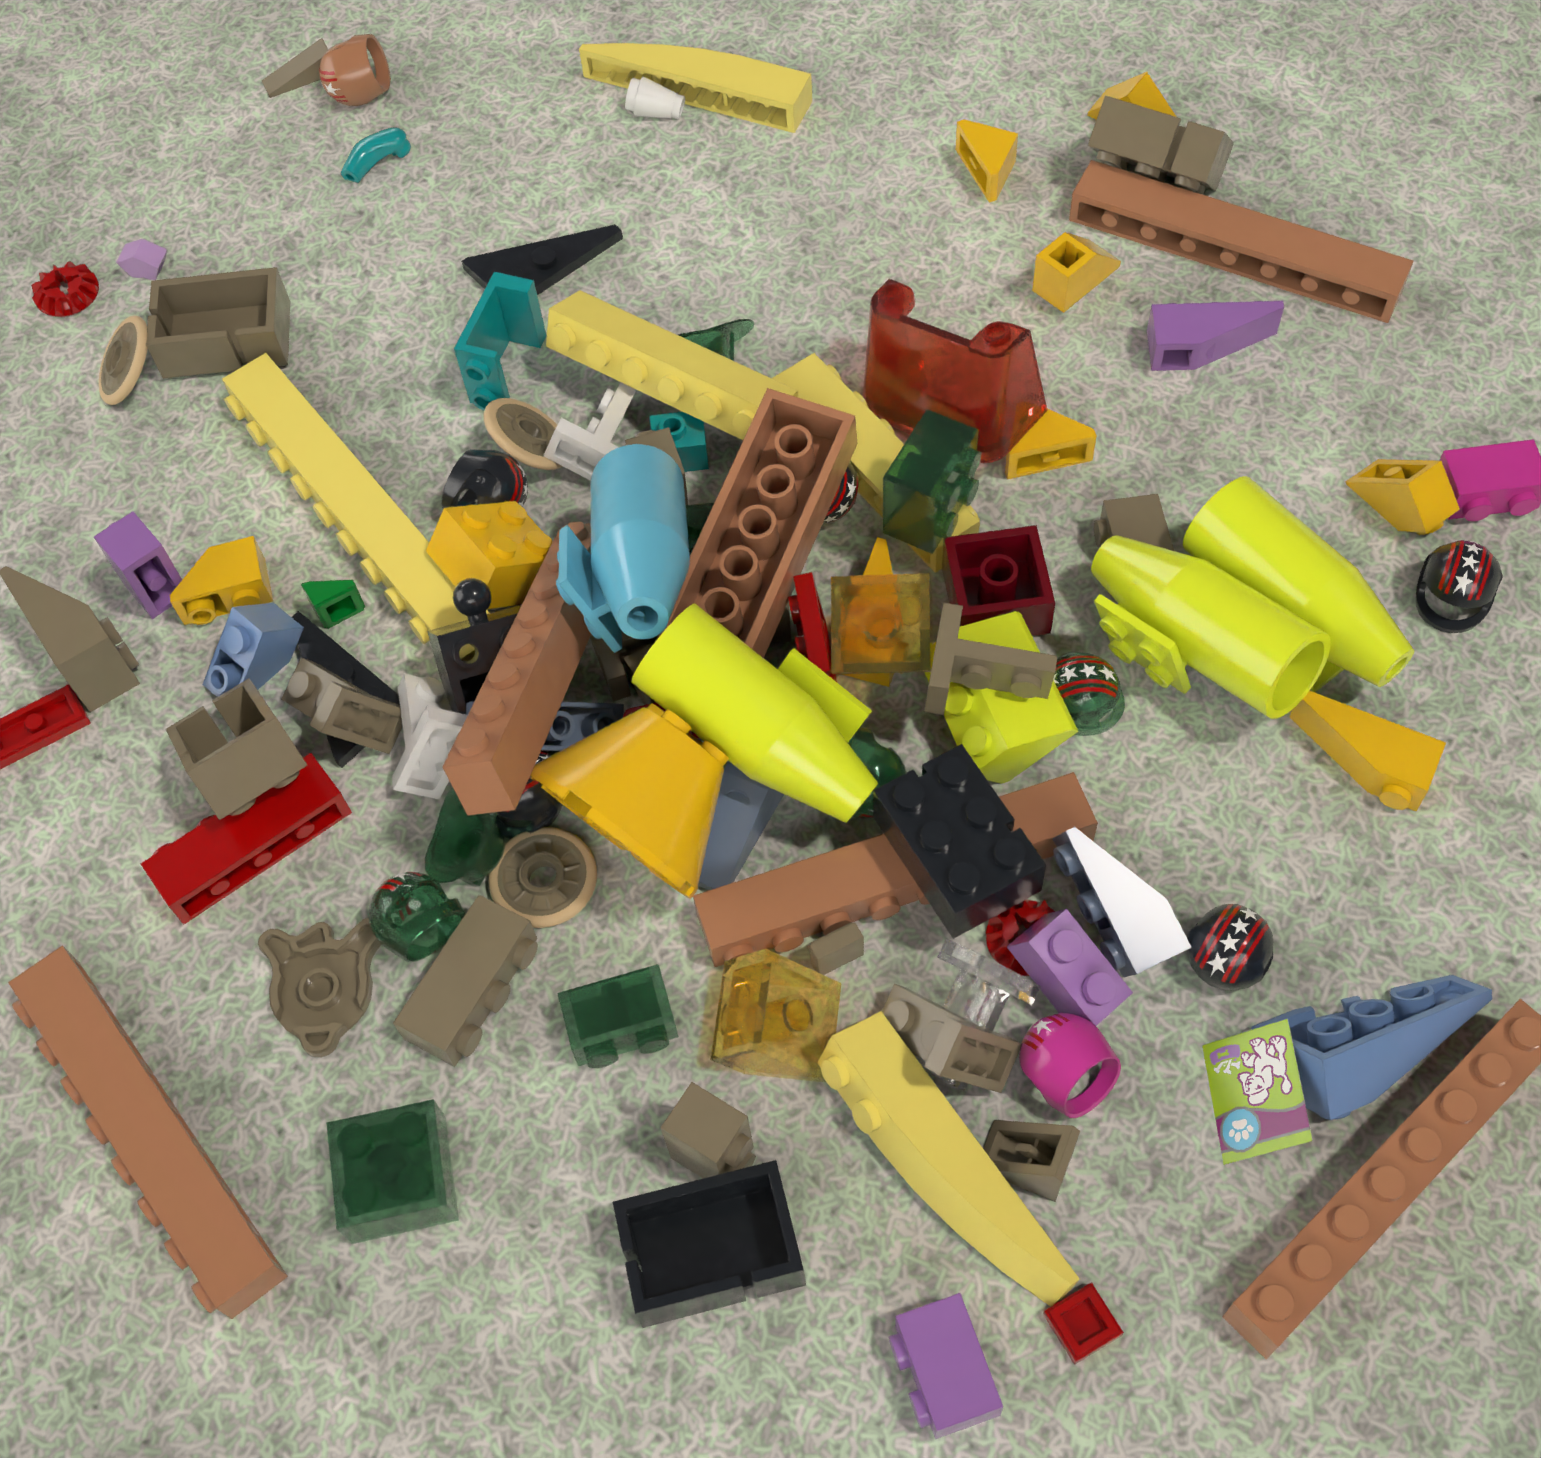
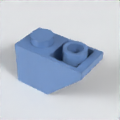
M275 603L232 607L202 685L216 697H219L250 678L258 690L291 661L304 627Z

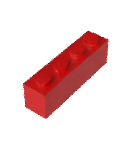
M312 753L303 757L307 766L299 770L300 773L297 778L288 785L281 788H270L256 797V802L241 814L234 816L229 814L221 820L216 815L204 818L193 830L173 843H167L159 847L150 858L140 863L169 908L183 925L352 813L343 795Z

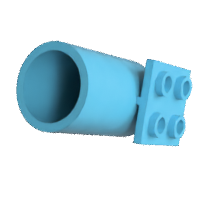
M643 444L626 445L610 451L597 463L591 476V554L568 525L559 530V551L557 552L559 575L558 579H556L557 589L568 605L575 604L584 615L586 626L593 637L596 639L602 638L614 653L622 649V631L635 639H650L664 631L690 566L682 472L675 460L666 452Z

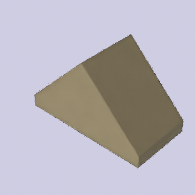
M994 1120L983 1149L1008 1183L1056 1202L1080 1130L1072 1125Z

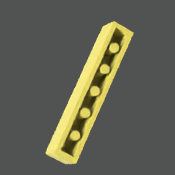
M581 290L549 308L546 347L741 440H744L767 388L791 396H798V390Z
M813 353L772 378L798 390V398L855 415L858 444L850 461L859 478L858 493L935 573L942 569L944 537L979 533L980 520L976 511L969 504H963L951 492L948 483L942 476L934 475L923 464L920 455L913 447H906L899 440L889 422L883 418L879 419L868 408L863 396L857 391L852 392L842 382L839 373L832 365H826Z

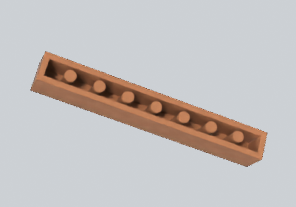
M1094 160L1090 161L1072 193L1069 221L1385 323H1389L1414 262V260Z
M577 521L567 524L591 554V523L584 524ZM559 530L442 767L467 815L516 809L591 636L584 621V615L575 604L568 605L563 600L556 586V579H558L559 562L557 560Z
M1074 772L999 796L1015 819L1013 831L1021 828L1042 859L1054 856L1053 851L1056 845L1052 838L1073 827L1094 841L1098 822ZM884 834L693 896L696 914L714 967L726 964L728 968L744 966L755 959V954L773 948L777 952L793 950L800 946L806 937L821 932L827 935L851 922L870 916L873 920L887 919L898 913L900 906L918 900L923 905L930 904Z
M62 945L9 981V985L18 997V1000L12 1004L13 1009L29 1029L36 1025L43 1036L36 1041V1045L52 1066L55 1067L60 1063L67 1076L61 1079L60 1082L71 1099L77 1105L85 1102L92 1115L85 1119V1121L101 1144L105 1145L110 1141L118 1155L111 1159V1163L118 1174L129 1186L136 1182L144 1196L137 1203L146 1218L155 1227L161 1223L171 1237L164 1243V1246L182 1270L188 1266L191 1268L198 1279V1282L192 1285L191 1288L203 1307L209 1313L217 1309L230 1319H233L288 1277L80 962Z
M1519 999L1232 1303L1222 1317L1266 1360L1540 1065L1541 1015L1522 999Z

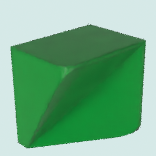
M353 580L309 581L301 584L310 605L324 628L329 629L362 612L365 608Z

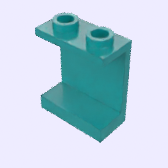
M494 272L454 347L469 402L481 410H485L486 406L493 400L510 398L500 362L509 342L541 348L547 336L534 280Z

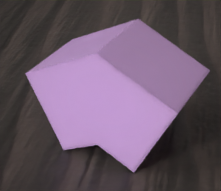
M139 239L125 244L116 263L131 277L156 280L164 265L167 249L145 239Z

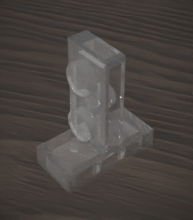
M947 938L937 956L942 961L959 969L958 975L942 1007L991 1031L994 1030L1010 995L1033 1005L1041 988L1038 984L996 961ZM918 1057L917 1060L927 1073L965 1091L967 1083L939 1076L925 1068L926 1061Z

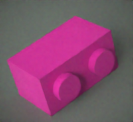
M1534 439L1443 451L1440 460L1460 508L1448 520L1465 518L1467 521H1479L1490 514L1510 512L1515 516H1521L1539 508L1541 504V456Z

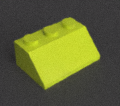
M1016 611L959 627L958 639L1040 653L1022 614ZM936 642L917 656L928 682L930 680ZM1054 680L1048 699L1040 697L1022 698L1011 692L988 688L971 689L963 684L950 682L944 711L945 720L957 746L961 744L964 746L988 781L1000 784L1009 782L1079 732Z

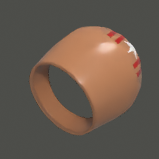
M373 34L354 35L348 41L334 45L324 54L320 61L319 76L322 86L330 97L338 103L347 106H361L389 90L391 78L388 62L379 41ZM367 49L374 61L376 78L370 66Z

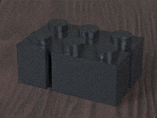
M962 744L922 764V776L918 777L913 769L873 790L874 820L953 939L1042 891L1046 863L1021 828L1013 831L1015 819Z
M776 1160L612 1202L622 1252L627 1260L625 1267L634 1311L642 1328L745 1302L744 1290L755 1287L757 1298L806 1286L804 1269Z

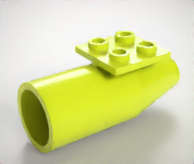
M1239 477L1222 487L1205 503L1190 523L1183 538V548L1190 555L1209 561L1330 636L1331 647L1328 659L1310 691L1317 692L1344 669L1378 687H1382L1395 678L1413 657L1415 652L1413 647L1358 568L1250 477Z
M1119 535L1107 539L1094 556L1091 566L1093 576L1118 603L1115 604L1101 594L1094 600L1101 618L1099 624L1110 640L1109 649L1123 662L1130 664L1132 661H1135L1143 666L1146 674L1163 688H1168L1171 685L1183 694H1186L1191 688L1185 667L1189 665L1270 719H1277L1290 712L1300 703L1313 687L1326 664L1331 647V639L1326 632L1207 560Z
M697 604L687 607L665 629L644 656L632 677L631 682L662 708L665 710L669 709L692 727L691 731L721 750L729 758L728 761L750 779L840 821L847 823L879 784L848 744L871 714V709L794 648L789 652L779 668H775Z

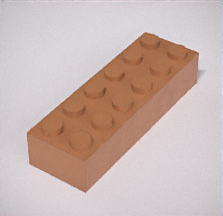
M767 388L690 555L689 571L666 628L687 607L697 604L764 658L789 602L788 596L792 595L795 588L793 576L800 575L858 444L855 415Z

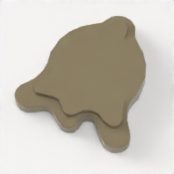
M370 917L359 922L340 940L334 939L333 930L325 922H318L297 936L289 935L280 929H269L259 937V949L269 959L272 966L269 997L273 1014L288 1032L300 1040L303 1049L312 1057H325L331 1054L336 1049L340 1038L358 1023L369 1006L373 987L370 965L376 951L386 939L384 925L382 926L378 919L377 923L383 935L379 934L374 918Z

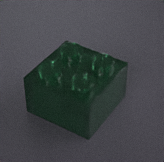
M927 409L883 477L884 534L931 554L934 553L942 538L947 539V537L952 536L958 522L959 510L963 504L969 506L972 503L979 487V480L975 479V472L982 455L981 451L977 450L978 429Z
M434 1099L326 1123L336 1229L351 1244L459 1221L446 1117Z

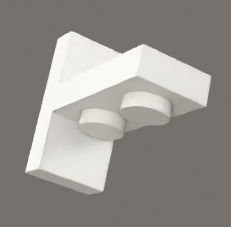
M621 382L616 392L608 388L597 409V412L603 414L601 421L593 417L586 430L561 418L547 446L544 457L591 481V476L597 463L607 453L619 448L610 442L636 389Z
M404 673L398 685L405 751L392 775L393 790L440 799L449 781L442 767L468 715L452 712L442 682L432 677H419Z

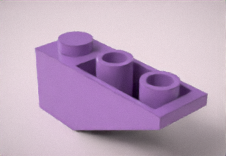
M1283 301L1152 304L1147 327L1151 371L1195 370L1276 335L1284 310Z

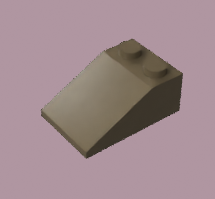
M5 566L0 569L2 579L53 663L90 713L140 684L132 669L139 666V663L126 643L122 642L123 639L108 617L99 621L89 605L12 568Z

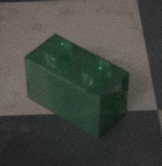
M659 964L557 993L571 1051L578 1066L588 1064L589 1068H603L615 1063L619 1059L618 1055L637 1049L643 1054L658 1052L669 1045V1040L679 1037Z

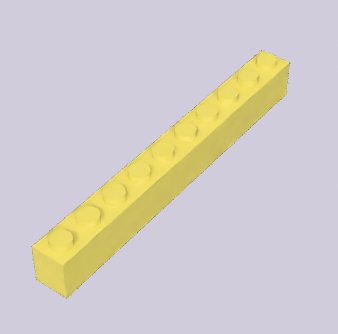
M267 353L222 378L229 393V396L224 398V401L238 421L243 418L247 419L249 422L246 424L248 432L259 447L267 443L271 448L267 452L274 465L282 474L287 470L292 473L293 476L290 478V481L301 498L305 501L312 497L316 502L313 505V509L321 522L327 528L332 525L336 526L339 530L336 536L342 547L350 556L356 553L361 556L363 560L360 562V565L366 576L374 585L382 582L386 586L387 590L384 591L388 602L398 614L406 610L412 618L408 621L409 625L423 644L430 641L427 631L468 620V617L460 613L453 603L455 585L426 552L429 544L427 539ZM470 644L462 646L459 651V657L462 661H469L475 655V649Z

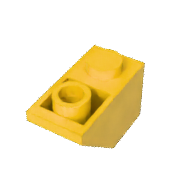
M1064 232L1036 255L1032 291L1064 313L1120 267L1121 261L1091 240Z
M254 536L208 547L169 595L170 602L184 625L191 623L197 625L208 624L217 616L229 614L232 607L273 602L266 560Z

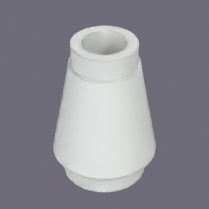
M644 76L641 80L632 78L626 95L625 109L633 111L634 116L674 118L679 120L684 108L685 96L679 95Z

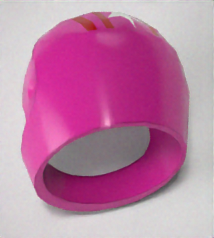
M1053 1014L1034 1023L1024 1036L1019 1053L1020 1066L1025 1075L1041 1092L1046 1102L1052 1108L1069 1118L1081 1117L1098 1106L1113 1089L1121 1071L1120 1060L1101 1031L1089 1020L1074 1014ZM1102 1061L1101 1069L1090 1087L1079 1096L1067 1100L1078 1080L1089 1069Z

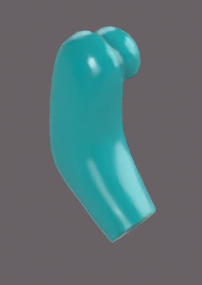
M392 127L361 139L351 150L341 170L342 177L345 180L359 183L368 171L387 155L392 153L393 156L397 155L399 158L405 157L411 149V144L406 139L405 131Z

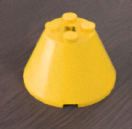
M651 703L647 708L643 707L535 764L529 778L543 785L542 789L618 848L628 850L635 859L672 888L689 899L694 896L698 889L722 783L723 766L729 760L721 750L710 742L704 740L702 743L696 737L689 734L688 732L692 727L669 709L663 711Z

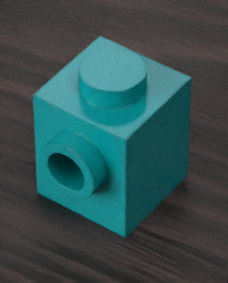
M684 412L650 415L651 430L658 431L669 427L684 472L709 469L703 421Z

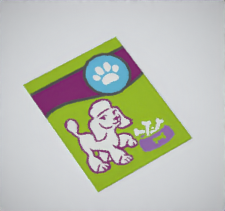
M1288 1019L1202 1045L1223 1165L1313 1141Z

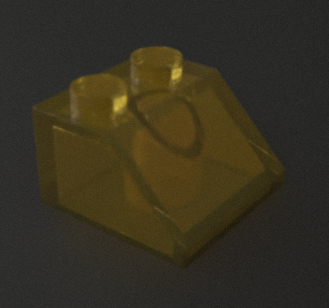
M929 573L831 576L832 674L931 672L933 605L932 584Z
M762 949L724 961L710 1060L747 1075L826 1082L822 1075L821 1067L817 1062L831 1036L836 1034L841 983L768 949Z

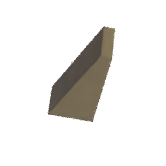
M323 38L261 80L269 98L320 80V61L328 51Z

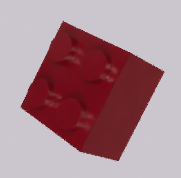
M1037 525L944 537L942 572L949 603L963 606L960 626L1016 611L1022 614L1032 636L1051 634L1055 598Z

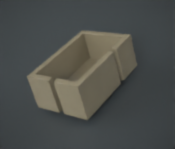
M1105 95L1088 146L1098 153L1096 159L1103 161V164L1122 170H1127L1129 164L1136 166L1135 171L1141 173L1142 176L1165 182L1166 177L1169 176L1175 178L1174 184L1179 185L1180 188L1203 195L1205 188L1216 191L1234 142L1224 131L1188 121L1186 127L1179 126L1181 118Z
M277 267L151 281L149 302L151 316H148L146 346L162 378L236 371L242 367L243 363H249L264 353H267L277 366L288 365L291 301Z
M250 678L212 700L236 736L229 743L204 706L166 728L186 773L219 820L229 814L234 816L245 812L256 802V797L272 787L281 788L288 785L297 778L300 773L299 770L307 766V763Z

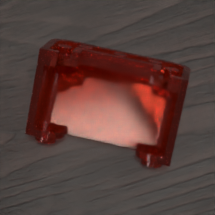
M888 279L874 293L870 302L863 398L868 408L879 419L887 420L892 427L972 461L985 464L1002 459L1048 411L1031 331L1012 323L996 321L985 326L969 340L908 317L907 315L915 307L916 302L912 289L903 283Z

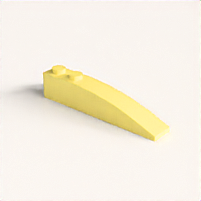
M582 44L579 48L583 76L585 78L628 89L632 78L641 80L644 76L679 95L685 96L684 104L792 133L796 132L812 103L811 73L741 55L664 44Z
M882 1011L832 1035L817 1063L821 1067L822 1075L827 1084L832 1089L838 1091L852 1111L853 1119L859 1129L870 1136L878 1149L911 1188L958 1235L992 1264L1050 1307L1061 1301L1080 1280Z

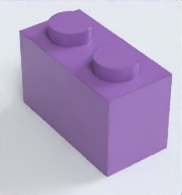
M133 511L94 536V539L124 586L152 619L172 607L169 595L182 581V578L162 544Z
M1067 909L1044 914L1007 946L1058 1013L1074 1014L1089 1020L1097 1026L1133 993Z
M961 1293L895 1316L897 1334L889 1336V1342L899 1370L910 1368L918 1390L910 1392L909 1398L920 1428L930 1425L936 1440L1001 1416L1003 1404Z

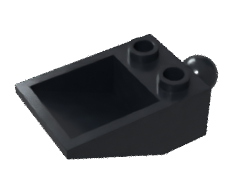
M477 578L462 580L453 591V603L456 609L466 615L468 620L427 631L440 679L452 712L465 715L466 703L475 701L521 606H515L487 614L486 610L489 608L492 599L491 591L486 583ZM470 644L475 649V655L469 661H462L459 657V651L462 646Z

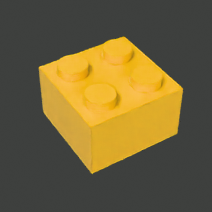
M505 501L501 503L444 508L426 552L455 587L459 582L467 578H477L486 583L492 596L488 609L523 604L553 541L536 525L521 505L516 501Z

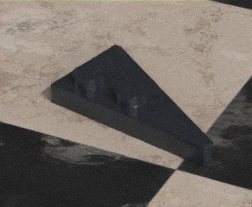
M614 224L467 257L461 262L463 269L484 289L492 274L498 272L534 280L536 292L539 295L622 240L623 235L622 230Z
M299 611L292 616L295 621L304 627L298 641L302 658L316 662L372 696L400 706L399 694ZM326 734L333 758L341 768L365 748V746Z

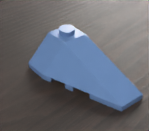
M1448 975L1394 987L1390 991L1391 1001L1389 1002L1380 999L1362 1000L1359 996L1341 999L1344 1008L1343 1012L1316 1017L1315 1010L1308 1006L1291 1010L1254 1025L1251 1028L1253 1030L1288 1019L1306 1108L1328 1120L1342 1119L1350 1115L1351 1111L1374 1102L1493 999L1492 989L1454 975Z

